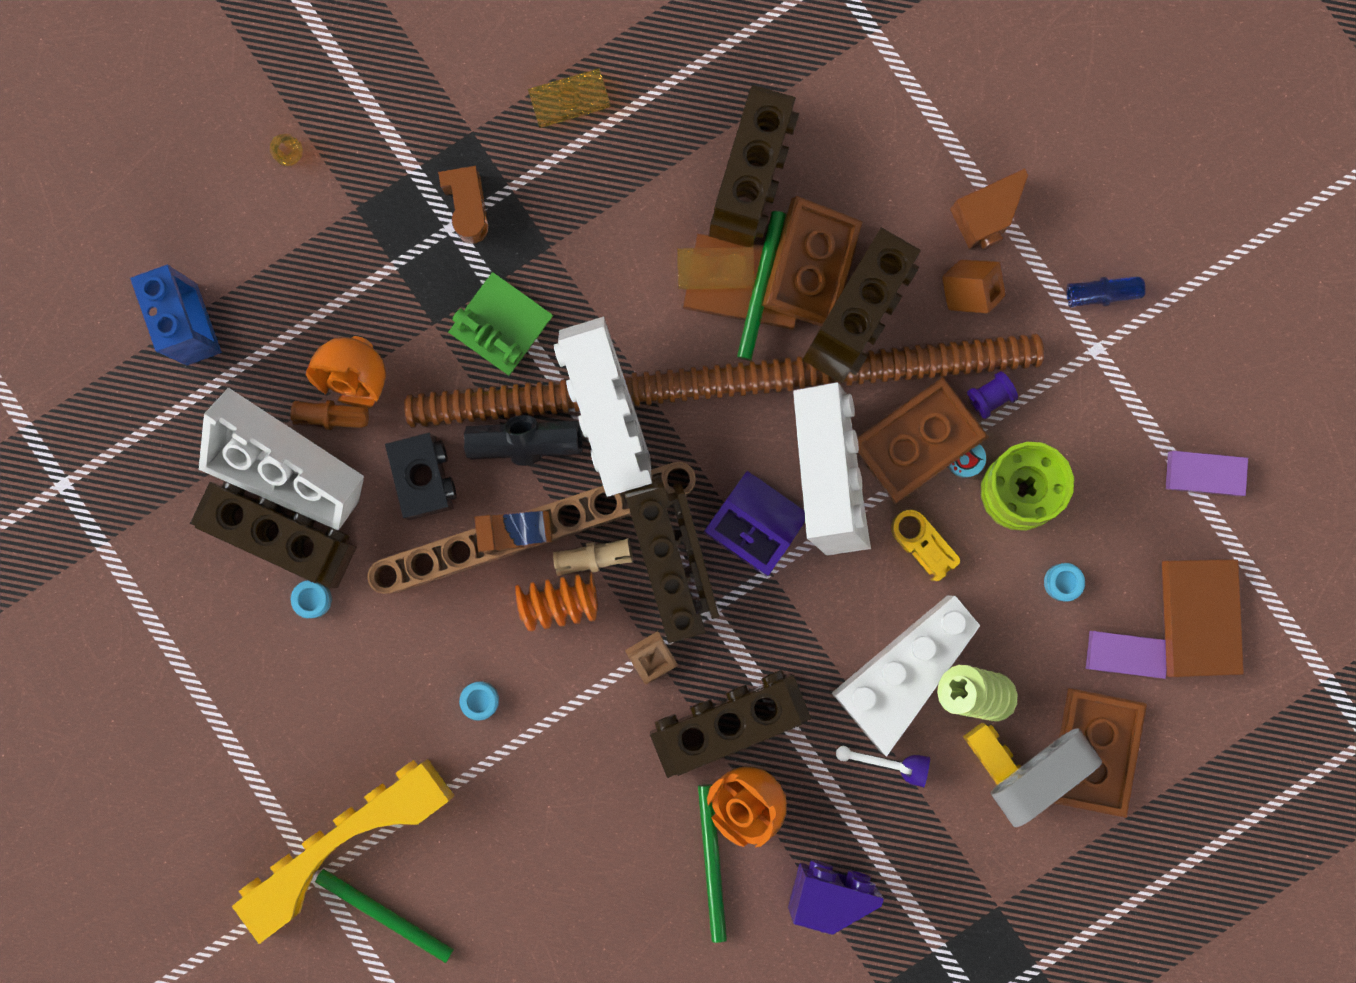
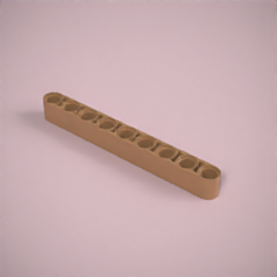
M673 462L651 470L652 479L661 477L666 494L675 492L669 486L667 480L668 476L677 470L684 471L690 479L689 485L683 489L685 495H690L694 490L696 483L695 473L686 463ZM604 486L525 511H549L552 541L631 516L625 492L612 495L617 501V506L613 513L603 515L597 511V499L606 494ZM567 506L577 507L580 511V520L573 527H566L560 521L561 511ZM476 528L378 560L369 568L367 574L368 583L378 593H399L543 544L482 553L478 552ZM465 542L470 548V556L467 561L459 564L452 557V550L457 543ZM423 554L431 556L434 564L432 571L427 575H421L416 569L417 559ZM387 566L394 568L397 574L396 582L389 588L385 587L380 581L381 571Z

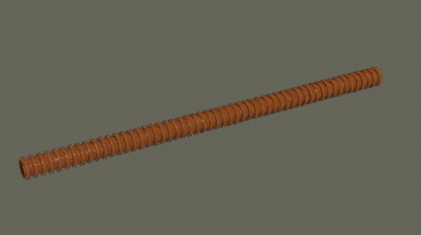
M1035 333L1030 338L1026 335H1020L1019 339L1009 336L1007 340H1004L1003 337H997L995 341H992L991 338H986L982 343L979 339H974L971 344L967 340H963L960 345L953 341L948 346H945L942 342L938 343L937 347H933L932 344H926L925 348L915 345L913 349L903 346L902 350L899 351L896 347H891L889 352H886L884 348H880L878 353H874L870 349L867 350L866 354L868 356L857 375L849 372L843 383L845 382L847 386H851L854 381H857L858 385H862L865 380H869L870 384L876 382V379H880L883 383L887 382L888 378H892L893 381H899L900 377L910 380L912 376L922 379L926 374L929 378H934L937 373L941 377H945L947 372H951L955 376L959 374V371H962L964 374H970L971 370H974L975 373H981L983 369H986L987 372H993L995 368H998L999 371H1004L1006 367L1016 370L1019 365L1023 369H1027L1030 367V364L1038 368L1044 361V345L1041 337ZM798 356L796 361H791L790 357L784 359V362H779L778 358L773 359V363H767V360H761V364H755V361H750L749 365L738 362L737 366L732 367L731 363H726L724 368H720L719 364H715L713 369H708L707 365L702 366V370H696V367H691L690 371H684V368H679V372L667 369V373L662 374L660 370H655V374L649 375L648 371H644L641 376H637V373L633 372L631 377H626L625 373H623L632 403L635 406H640V402L652 405V401H658V404H663V400L670 399V403H675V399L681 398L682 402H686L689 397H693V400L697 401L699 396H705L706 400L711 399V395H716L717 398H722L723 394L734 397V393L746 396V392L751 391L752 395H757L758 391L761 390L764 391V394H769L772 389H775L776 393H780L782 388H787V391L790 392L793 391L794 387L805 389V386L815 387L817 385L838 382L802 361V356ZM561 379L558 384H555L554 380H550L548 385H543L542 381L537 382V386H532L530 382L525 383V387H520L519 384H514L513 388L502 385L501 389L497 390L495 386H490L489 390L486 391L483 387H478L476 392H473L471 388H467L465 393H461L457 389L454 390V394H449L448 391H443L442 395L431 392L430 396H426L425 393H419L418 397H414L413 394H407L404 401L405 417L410 428H416L417 424L428 427L431 422H433V425L439 426L442 421L450 425L452 420H457L459 424L463 423L464 419H468L469 422H475L476 418H480L481 421H487L488 417L498 420L499 416L503 415L505 419H510L511 415L514 414L518 416L528 413V415L534 416V412H539L541 416L546 415V411L558 414V410L569 413L570 409H575L576 412H580L578 403H573L570 398L566 379Z

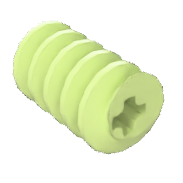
M957 665L946 671L939 681L937 691L939 702L948 712L999 722L1007 719L1014 713L1017 706L1018 694L1015 685L1007 676L968 665Z

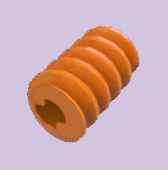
M592 572L590 573L589 584H585L580 574L575 575L574 586L572 587L569 586L565 577H560L558 589H554L549 579L545 580L542 592H539L534 582H530L528 594L523 593L519 584L515 586L521 622L525 624L530 632L535 631L538 620L544 629H549L553 617L560 627L565 626L568 614L575 624H580L583 612L589 621L593 622L596 620L598 598Z

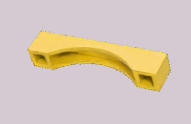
M428 759L419 765L415 760H412L395 773L399 779L388 789L384 783L380 784L364 796L368 804L357 812L351 806L333 820L337 827L328 834L324 835L319 830L301 844L305 849L303 853L293 859L290 853L270 867L274 873L263 883L257 877L238 891L243 898L233 904L232 908L258 944L301 912L305 894L315 873L328 855L340 844L357 834L377 827L396 824L418 825L455 796Z

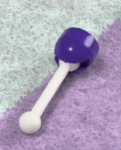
M840 746L836 750V757L840 761L852 759L900 770L906 782L914 786L925 787L930 757L910 755L903 762H896L852 752L846 746Z

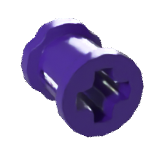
M1002 371L997 372L994 375L995 379L978 389L971 388L967 391L972 406L983 419L989 418L991 411L1008 401L1014 403L1018 400V394L1013 383Z

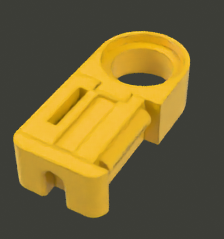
M906 510L895 516L891 524L892 535L907 553L913 551L912 555L929 575H934L930 579L931 581H940L946 576L948 571L959 565V556L920 512ZM907 516L915 518L920 525L918 535L912 539L905 538L899 531L900 521Z

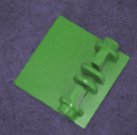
M492 272L465 310L460 308L455 313L452 319L455 323L448 333L510 376L553 315Z

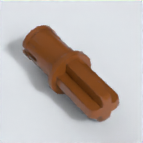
M295 400L291 406L290 414L293 425L324 426L326 430H332L334 426L363 428L368 426L369 409L367 407L335 405L333 400H327L326 403Z

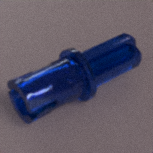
M1107 276L1101 277L1099 281L1068 283L1066 297L1067 300H1071L1068 301L1069 308L1090 304H1102L1105 307L1114 301L1143 298L1146 286L1144 279L1141 277L1108 280Z

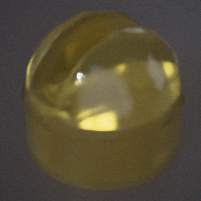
M278 134L270 141V154L279 164L292 166L301 159L303 154L302 145L292 135ZM281 143L291 150L287 156L278 148Z

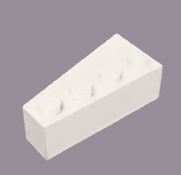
M597 318L559 330V343L554 344L555 354L560 367L566 366L570 377L569 380H566L568 392L572 402L578 403L581 413L578 416L584 437L589 438L592 448L590 450L595 470L600 473L606 496L652 484L650 454L605 318Z
M838 382L794 390L807 539L827 556L871 549L862 494V476L856 455L859 451L858 439L851 423V417L855 416L853 398L851 394H846Z
M227 388L204 413L199 470L336 530L341 528L359 503L364 479L362 474L230 388Z
M947 595L836 688L832 694L878 750L887 757L938 686L943 674L950 669L980 625L956 596Z

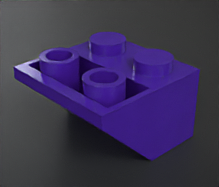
M747 471L704 530V534L766 577L769 576L805 522V512Z
M811 860L810 865L799 864L788 909L793 924L833 935L882 907L884 898L877 889L876 884L870 882V876L848 870L846 876L832 871L833 866L830 864Z

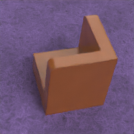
M959 260L942 276L947 307L951 311L989 313L1006 296L1000 262Z

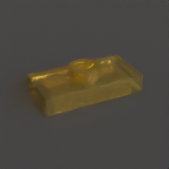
M600 68L528 89L539 128L610 108Z

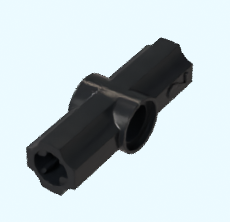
M518 415L507 420L505 424L466 426L464 450L466 457L470 458V460L511 458L514 464L526 466L538 462L543 456L582 454L583 432L578 420L537 422L533 416Z

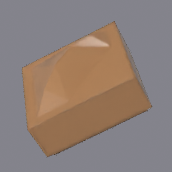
M658 631L625 650L645 685L678 666Z

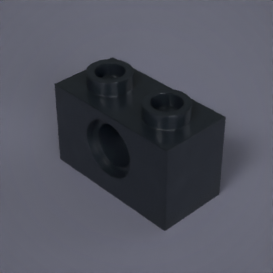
M429 432L385 444L404 519L413 520L454 509L452 500L457 499V493L452 477L446 478L442 463L448 462V457L442 440L437 441L436 436ZM422 466H429L432 470L431 481L427 485L418 486L415 481L416 471Z

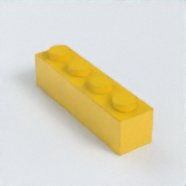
M980 723L965 734L963 738L998 785L1018 770L1021 765L1016 766L1011 760L1013 754L1006 745L1001 746L997 740L1000 736L994 727Z

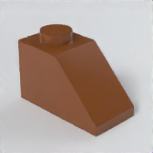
M1025 168L955 201L950 211L969 249L981 245L982 249H986L1003 240L1001 234L1012 223L1028 178Z

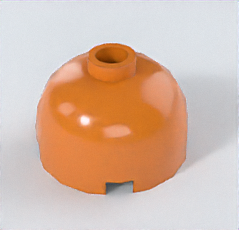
M353 336L352 338L340 337L327 341L317 349L306 370V376L309 382L322 393L327 394L328 389H331L336 393L342 394L337 401L352 406L369 408L374 405L375 401H378L386 379V367L379 353L373 349V345L368 340L359 336Z
M744 766L730 770L710 787L707 796L708 805L712 803L715 812L711 817L714 825L724 837L742 847H745L748 843L757 844L755 848L764 845L779 831L786 816V795L781 785L771 774L761 768Z

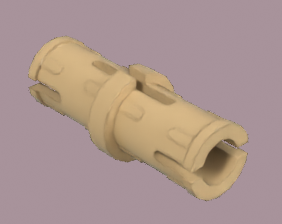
M629 538L598 545L595 542L586 543L587 547L553 552L557 576L591 570L592 573L599 572L602 567L632 563L633 556L631 546H629Z

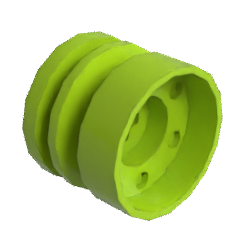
M1024 442L1011 446L988 467L981 481V499L986 512L996 523L1010 530L1027 531L1042 526L1067 507L1074 492V475L1069 462L1057 449L1041 442ZM1024 482L1028 485L1026 489L1027 494L1020 497L1017 492L1019 491V485Z

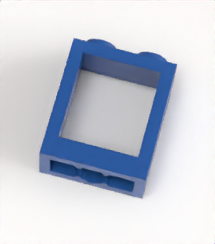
M168 264L130 278L156 352L186 366L222 353L196 282ZM155 307L157 309L156 315L150 316V309Z

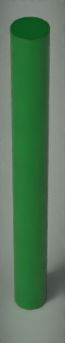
M780 211L771 212L737 358L752 361L764 311L762 303L786 214Z
M713 784L698 786L711 941L720 943L727 941L718 834L717 827L711 818L715 814L712 803L709 805L707 803V796Z
M322 869L316 878L315 883L444 963L448 961L454 951L453 948L327 870Z

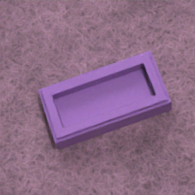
M1170 451L1168 452L1166 489L1246 496L1248 458Z
M1090 631L1086 669L1166 679L1165 640Z

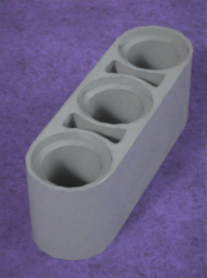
M1079 728L1073 729L1062 735L999 783L990 794L1013 827H1019L1031 821L1100 767L1102 760Z

